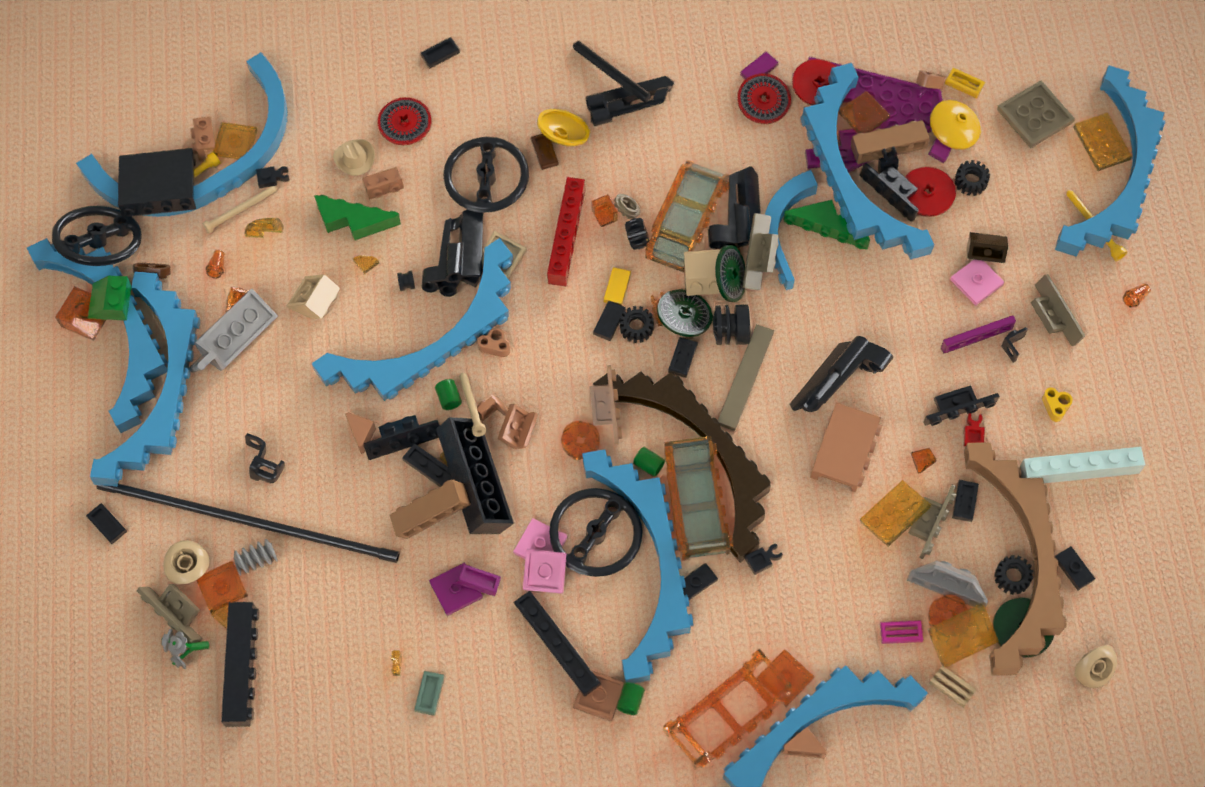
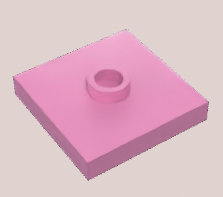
M982 260L971 261L950 278L975 306L1004 285V281Z
M532 518L514 549V554L525 559L526 549L554 552L550 542V526ZM558 531L559 540L563 547L568 536Z
M526 549L523 590L563 593L567 553Z

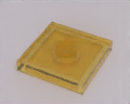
M221 122L213 152L219 157L240 159L253 147L257 127Z

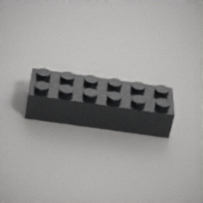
M449 417L436 428L451 478L452 480L464 483L471 504L462 509L469 534H501L514 522L485 434L479 437L473 435L472 427L474 425L470 418Z

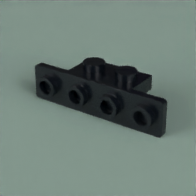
M865 163L859 174L860 177L910 222L914 221L919 209L908 199L915 195L918 189L892 165L879 174L870 165Z
M971 385L936 396L934 401L939 412L927 415L923 421L924 425L931 424V426H934L947 418L953 420L966 412L967 414H972L978 411L979 408L993 407L1000 396L996 393L977 399Z
M416 415L379 426L381 438L364 443L368 460L412 447L414 443L418 445L439 438L436 428L440 426L438 420L419 425Z

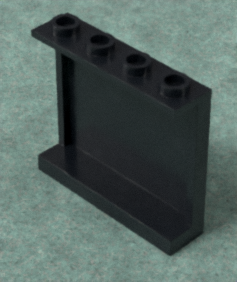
M193 148L119 155L118 207L121 216L131 217L196 210L194 201V166H196V159Z

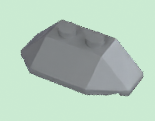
M934 561L911 570L907 579L909 582L984 611L988 603L976 576L966 569L952 567L946 561Z

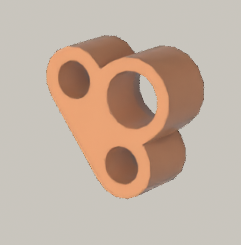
M920 70L916 83L926 88L942 89L945 76Z
M493 328L487 336L483 335L478 339L479 350L483 353L499 357H507L510 353L509 343L505 340L504 332L500 328ZM495 335L502 336L499 340L492 339Z

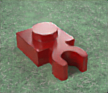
M971 413L968 414V425L964 427L963 446H966L967 443H984L985 427H979L983 419L982 414H979L977 421L972 420Z

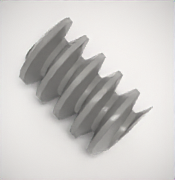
M265 539L264 546L257 542V549L249 545V552L242 548L241 555L234 551L233 559L240 576L241 569L245 573H249V566L255 571L257 563L263 568L265 560L269 565L272 564V558L278 562L272 543Z

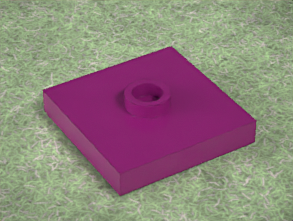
M465 562L429 580L446 616L483 598L481 592L457 584L462 565Z

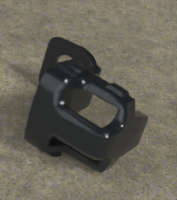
M247 433L245 435L246 445L260 450L258 456L255 455L250 464V478L255 481L262 480L267 483H275L285 467V462L281 460L277 465L272 461L264 459L266 454L265 441ZM251 440L256 441L260 445L254 444ZM260 467H267L274 470L273 474L260 469Z

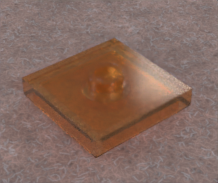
M867 91L839 109L838 112L857 133H869L890 118V114Z
M233 561L204 573L196 580L210 613L227 606L229 602H236L248 596Z
M784 649L756 679L787 707L814 680L815 676Z

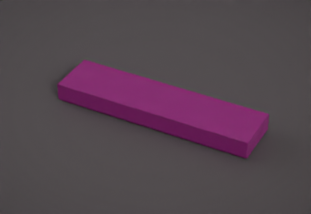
M1012 315L944 339L941 350L943 354L1010 331L1013 329L1016 319Z

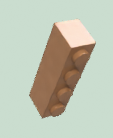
M923 120L911 121L908 124L893 125L890 128L876 129L869 133H858L852 136L851 148L857 164L882 158L881 151L884 148L888 153L894 146L897 155L925 149L928 147L930 138Z
M449 480L438 489L428 491L427 495L412 500V503L397 508L394 513L390 514L395 535L408 539L471 504L464 483Z

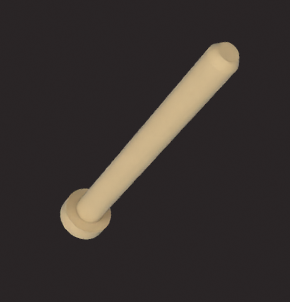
M269 187L210 222L206 220L203 222L204 228L209 234L212 233L213 228L274 194L277 191L276 187Z
M461 373L460 380L474 425L472 427L473 435L477 437L483 436L486 433V427L480 421L467 374Z

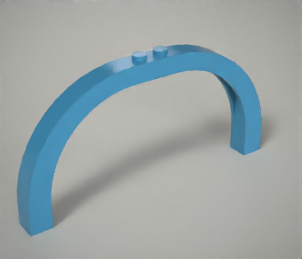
M261 52L246 62L249 71L268 97V117L265 128L255 145L243 157L194 186L196 209L224 197L228 192L240 187L244 182L256 175V169L265 167L282 142L287 125V102L276 71ZM92 154L77 162L76 164L80 172L95 192L104 200L119 208L118 182L114 181L103 170ZM194 210L158 213L143 216H173L184 214Z

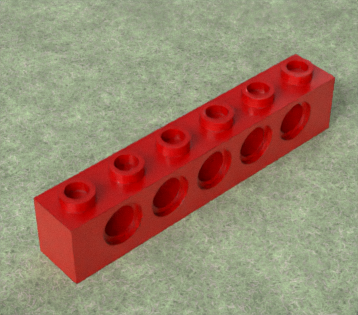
M566 178L547 271L548 284L567 286L586 191L585 179Z

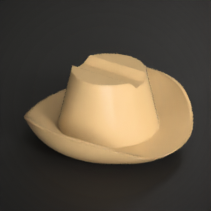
M365 139L345 142L333 154L336 166L343 172L353 176L362 175L370 170L375 158L374 147Z
M188 540L173 544L166 552L163 567L165 575L175 584H188L196 581L209 567V556L206 550L199 544Z
M1104 645L1090 651L1088 654H1084L1075 667L1077 680L1089 688H1100L1106 685L1112 679L1117 666V657L1113 648L1109 645Z

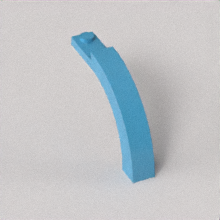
M812 170L795 176L775 193L765 212V215L771 216L769 234L778 235V228L786 210H789L804 198L816 194L818 184ZM779 242L774 269L777 268L779 272L780 284H784L786 290L793 289L795 279Z

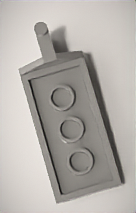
M250 289L194 343L202 356L189 367L190 372L203 370L209 363L222 371L278 315L253 289Z

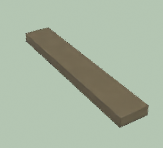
M756 324L750 343L747 346L719 416L718 422L720 426L736 430L773 337L774 330Z

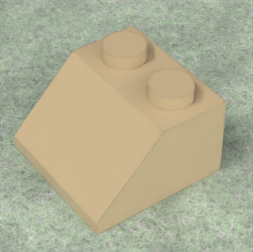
M721 249L684 252V276L687 296L720 294L716 282L715 265Z
M325 275L305 276L287 304V307L311 319L323 318L328 312L329 305L337 298L340 287Z

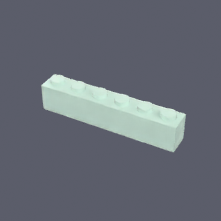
M1132 447L1025 458L1020 468L1021 478H1043L1044 483L1140 474L1145 466L1142 448Z

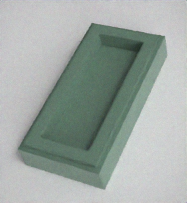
M424 671L414 709L415 712L435 716L445 677L443 674Z

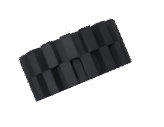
M971 160L970 163L965 161L964 164L962 163L958 167L956 172L955 185H957V189H962V194L968 192L967 196H970L971 193H973V196H976L977 192L980 195L986 190L990 178L989 169H985V164L981 166L980 161H977V164L974 163V160ZM967 174H974L979 178V181L970 182L965 176Z
M633 306V310L629 307L627 312L624 311L622 316H620L621 334L623 333L624 339L627 337V341L631 342L633 339L634 343H637V340H640V343H642L644 338L648 340L649 335L653 334L654 319L648 309L643 311V307L640 306L639 309H636V306ZM638 319L644 323L642 329L634 330L629 324L632 320Z
M1011 555L1010 558L1007 556L998 564L994 577H996L995 582L999 583V589L1004 588L1003 592L1007 593V591H1010L1011 595H1014L1015 592L1020 594L1031 584L1034 572L1030 569L1032 567L1031 564H1026L1028 560L1025 558L1022 561L1020 560L1021 556L1014 558V555ZM1011 568L1019 570L1021 580L1017 582L1009 580L1006 575L1007 570Z

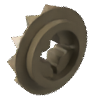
M618 194L615 197L614 206L618 208L617 211L621 212L622 216L634 219L640 215V208L632 197L625 194Z

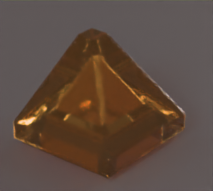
M930 448L911 452L918 474L936 462V458Z

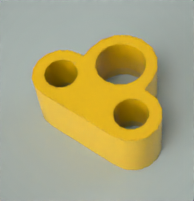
M1052 387L1047 388L1042 396V401L1048 415L1054 422H1059L1063 419L1065 412L1068 411L1073 402L1072 396L1069 393H1058ZM1058 399H1064L1068 404L1063 405Z

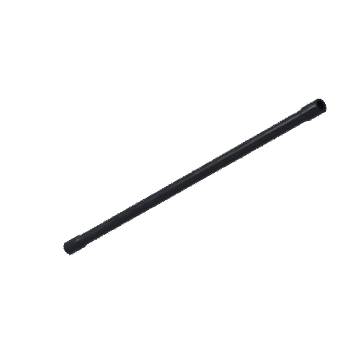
M119 483L117 487L96 486L98 490L118 493L337 547L393 563L398 562L400 555L399 551L378 548Z

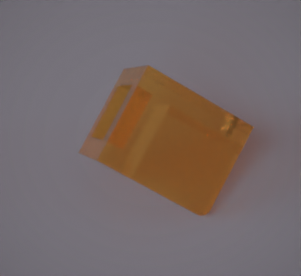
M608 194L591 201L592 212L600 227L618 221L617 210Z

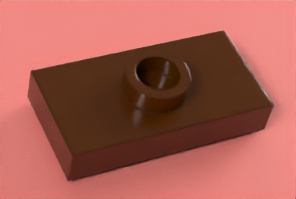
M543 134L532 136L531 142L541 170L558 166L559 162L551 140L547 139Z

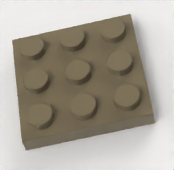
M1042 81L1003 102L997 108L1000 114L1030 148L1071 125L1075 120Z

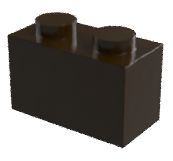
M969 233L967 259L1005 263L1008 251V238L1006 236Z

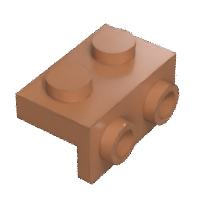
M211 117L193 118L194 128H190L192 139L196 141V143H192L193 152L198 154V160L201 161L206 159L205 150L215 149Z
M510 404L497 439L513 449L526 448L530 442V436L536 425L538 414L536 412L528 413L516 404Z

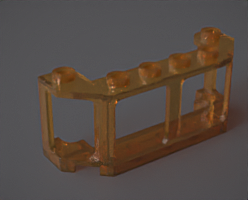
M760 648L751 655L753 657L751 660L745 662L741 669L681 717L678 716L674 722L670 720L663 726V732L667 737H671L692 762L695 770L700 767L704 768L714 758L720 759L725 755V749L730 745L736 746L742 740V735L746 732L752 733L758 727V722L762 719L764 721L769 719L774 714L773 710L791 696L792 685ZM763 661L785 685V688L774 698L753 675L754 670ZM747 681L768 706L741 727L721 704V699L742 682ZM714 708L734 731V734L712 752H705L688 732L687 727L707 710ZM676 733L683 734L700 755L698 759H695L675 735Z

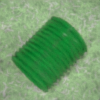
M445 379L436 384L435 390L442 409L452 410L461 405L462 400L454 380Z
M645 447L638 451L633 461V465L653 477L658 475L665 463V459Z
M624 683L616 708L628 715H638L645 689L634 683Z

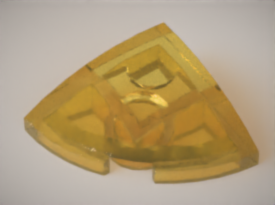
M279 218L257 219L246 226L244 235L245 237L263 238L264 232L283 233L284 226Z

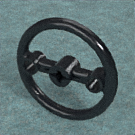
M479 137L464 142L450 154L445 163L443 176L446 190L457 204L471 211L485 213L499 211L515 203L526 189L529 169L523 153L512 143L496 137ZM480 147L482 163L476 169L480 187L476 193L477 200L473 202L464 198L455 189L452 182V169L461 155L470 149ZM499 147L508 151L516 158L520 166L521 176L518 186L509 196L500 201L492 202L490 190L491 185L496 181L493 159L496 156V148Z
M88 206L72 210L63 215L52 229V242L58 253L72 262L86 266H107L122 262L132 256L141 244L142 234L136 220L132 217H122L120 210L106 206ZM91 215L114 218V223L104 226L102 223H91L87 227V233L79 237L68 235L64 240L60 238L63 228L75 219ZM129 231L133 232V240L129 246L116 254L101 257L79 254L82 247L90 245L91 248L99 249L106 246L108 237L113 235L123 237L128 235Z
M599 488L577 491L565 498L553 513L549 534L554 552L566 553L561 546L558 535L559 523L564 512L574 503L583 499H606L608 501L601 516L588 523L586 536L582 542L574 546L570 554H566V566L579 574L593 577L607 576L621 571L635 558L641 545L642 524L638 513L628 500L613 491ZM614 507L617 509V511L611 512L608 510V508ZM622 510L625 511L632 522L634 533L631 547L625 556L619 561L604 567L584 565L591 548L604 541L606 528L610 522L618 518ZM577 552H580V553H582L584 556L581 557V558H578V557H576L574 554L577 553Z

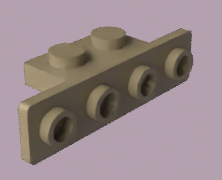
M758 213L753 215L743 288L760 290L763 272L773 273L776 264L775 256L779 245V235L769 234L771 216Z
M1044 275L1035 284L1041 297L1035 298L1031 304L1049 334L1063 331L1070 345L1076 346L1085 337V334L1050 276Z
M955 485L951 486L943 505L924 497L908 532L926 541L919 557L921 559H924L925 554L930 555L934 546L931 543L932 538L938 537L942 528L938 525L941 520L945 521L949 512L946 507L948 503L953 504L957 493L953 492L956 487Z
M169 584L160 597L150 587H139L137 589L141 599L149 603L154 608L156 614L168 621L167 624L172 629L184 634V637L187 638V643H195L202 640L189 626L200 612V609L174 584Z

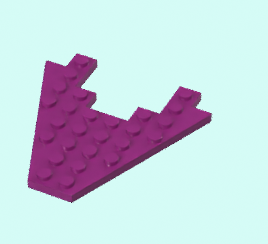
M808 57V60L818 59V58ZM855 68L858 75L856 88H852L842 102H851L855 129L839 130L838 133L840 146L838 147L848 173L863 166L865 163H869L857 164L851 148L852 136L858 133H869L876 129H886L893 125H904L911 121L921 120L924 122L927 133L931 132L930 115L933 108L943 101L941 90L922 87L916 83ZM805 149L807 169L821 168L819 157L815 156L814 149Z

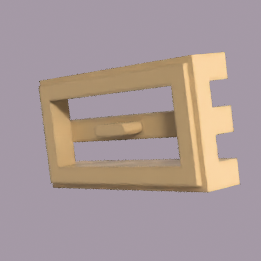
M944 666L940 667L930 681L931 685L963 708L976 691V689ZM941 673L944 674L945 676H947V677H948L949 679H951L952 681H954V682H955L956 684H958L959 686H961L963 689H965L966 691H968L969 694L966 693L964 690H962V689H961L960 687H958L957 685H955L953 682H951L950 680H948L946 677H944L943 675H941ZM937 679L941 680V681L944 682L946 685H948L950 688H952L953 690H955L956 692H958L960 695H962L963 697H965V699H964V700L961 699L959 696H957L956 694H954L952 691H950L949 689H947L945 686H943L942 684H940V683H939L938 681H936V680H937Z

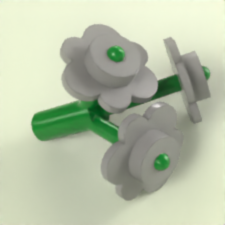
M169 629L168 634H164L161 639L164 652H167L169 649L172 658H170L172 664L177 668L182 666L183 669H186L182 659L192 651L209 649L208 641L187 643V638L184 637V634L177 632L174 636L172 633L173 629Z

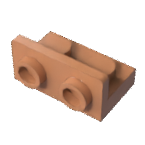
M397 167L362 178L369 199L379 198L391 192L395 193L404 188Z

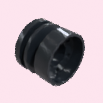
M720 305L715 306L713 335L716 345H722V337L724 336L726 345L730 344L731 336L735 337L736 345L750 343V314L748 305H735L733 314H730L728 305H725L724 314H721Z

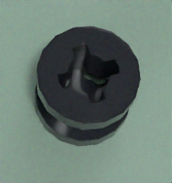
M412 270L405 274L397 273L400 291H404L407 288L415 289Z

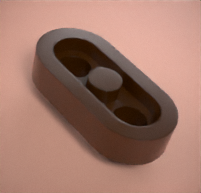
M156 263L133 264V273H157L159 279L167 278V275L171 274V266Z

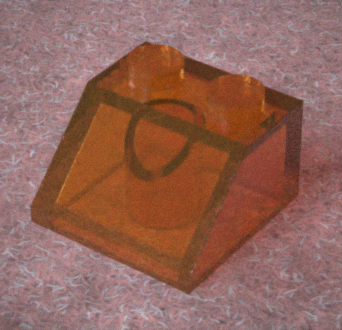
M74 286L55 318L62 328L94 341L106 320L88 319L91 293Z

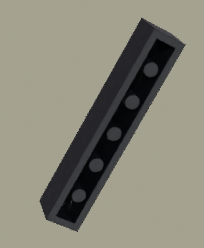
M229 602L221 718V722L225 727H250V720L254 719V708H251V701L255 699V688L252 687V683L256 679V668L253 665L254 660L257 659V648H254L255 640H258L256 621L259 620V608H256L253 602Z

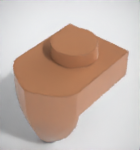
M496 395L481 401L477 406L482 422L496 410L504 416L507 414L504 403Z

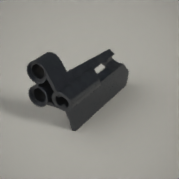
M667 76L637 83L649 92L650 96H654L653 100H649L646 103L641 102L630 105L632 101L639 98L624 87L585 96L592 124L598 126L610 123L613 117L664 103L667 93L671 91L674 85V81Z
M752 166L729 175L728 226L720 224L709 226L708 241L709 247L712 249H722L728 245H733L736 248L749 245L754 213L761 214L758 174ZM736 184L738 188V203L736 199Z
M467 209L458 218H449L445 221L438 266L425 268L422 272V289L425 292L432 293L440 290L443 296L451 297L456 294L462 277L481 276L482 212ZM460 228L459 243H450V231Z
M856 336L852 341L839 343L791 401L790 406L792 410L817 411L858 367L861 370L873 372V374L883 372L893 360V355L887 349L869 342L862 336Z

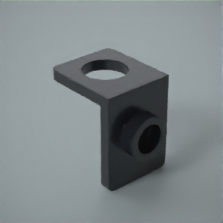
M1026 327L1019 331H1011L1002 343V348L1013 363L1017 361L1019 353L1012 343L1025 337L1028 330Z

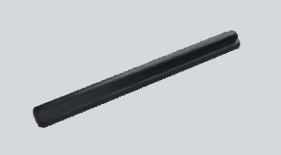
M576 41L573 44V49L641 101L646 103L650 100L649 92L582 42Z

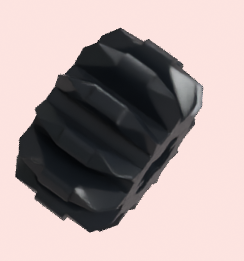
M634 218L625 223V230L631 248L636 250L648 246L650 241L643 219Z

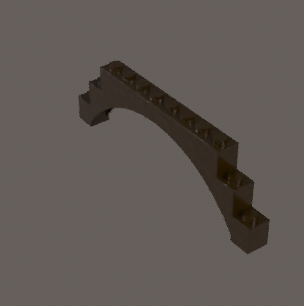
M642 371L625 383L617 374L616 381H613V389L618 391V400L615 402L650 407L676 418L694 430L718 457L731 485L735 507L733 538L728 541L727 548L741 563L745 560L746 555L759 549V537L755 532L750 531L764 521L765 509L760 503L756 502L770 492V480L766 475H762L758 471L754 461L748 460L744 450L733 443L731 435L720 428V423L716 418H712L708 414L707 408L702 403L699 404L694 393L683 386L684 383L679 376H675L670 372L654 384L652 379L648 375L645 376ZM605 374L595 381L593 386L608 384V375Z

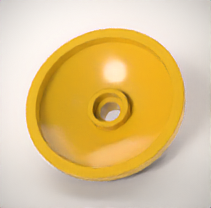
M945 100L938 103L931 112V129L936 138L947 147L965 150L972 147L978 141L981 133L980 123L976 114L967 105L955 100Z
M547 109L538 116L537 125L541 133L556 144L569 147L584 144L590 136V129L585 121L571 112L561 109Z

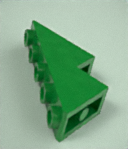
M325 195L314 196L327 233L349 226L355 241L401 225L400 214L395 211L388 212L378 207H366L360 203L353 204L343 199L336 200Z
M832 200L784 212L783 221L788 225H795L806 231L819 233L823 237H830L841 243L854 245L858 249H868L869 236L854 240L852 233L850 234L847 230L845 218H842L841 214L837 215Z

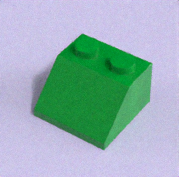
M108 275L93 283L88 319L127 321L131 294V284L128 276Z

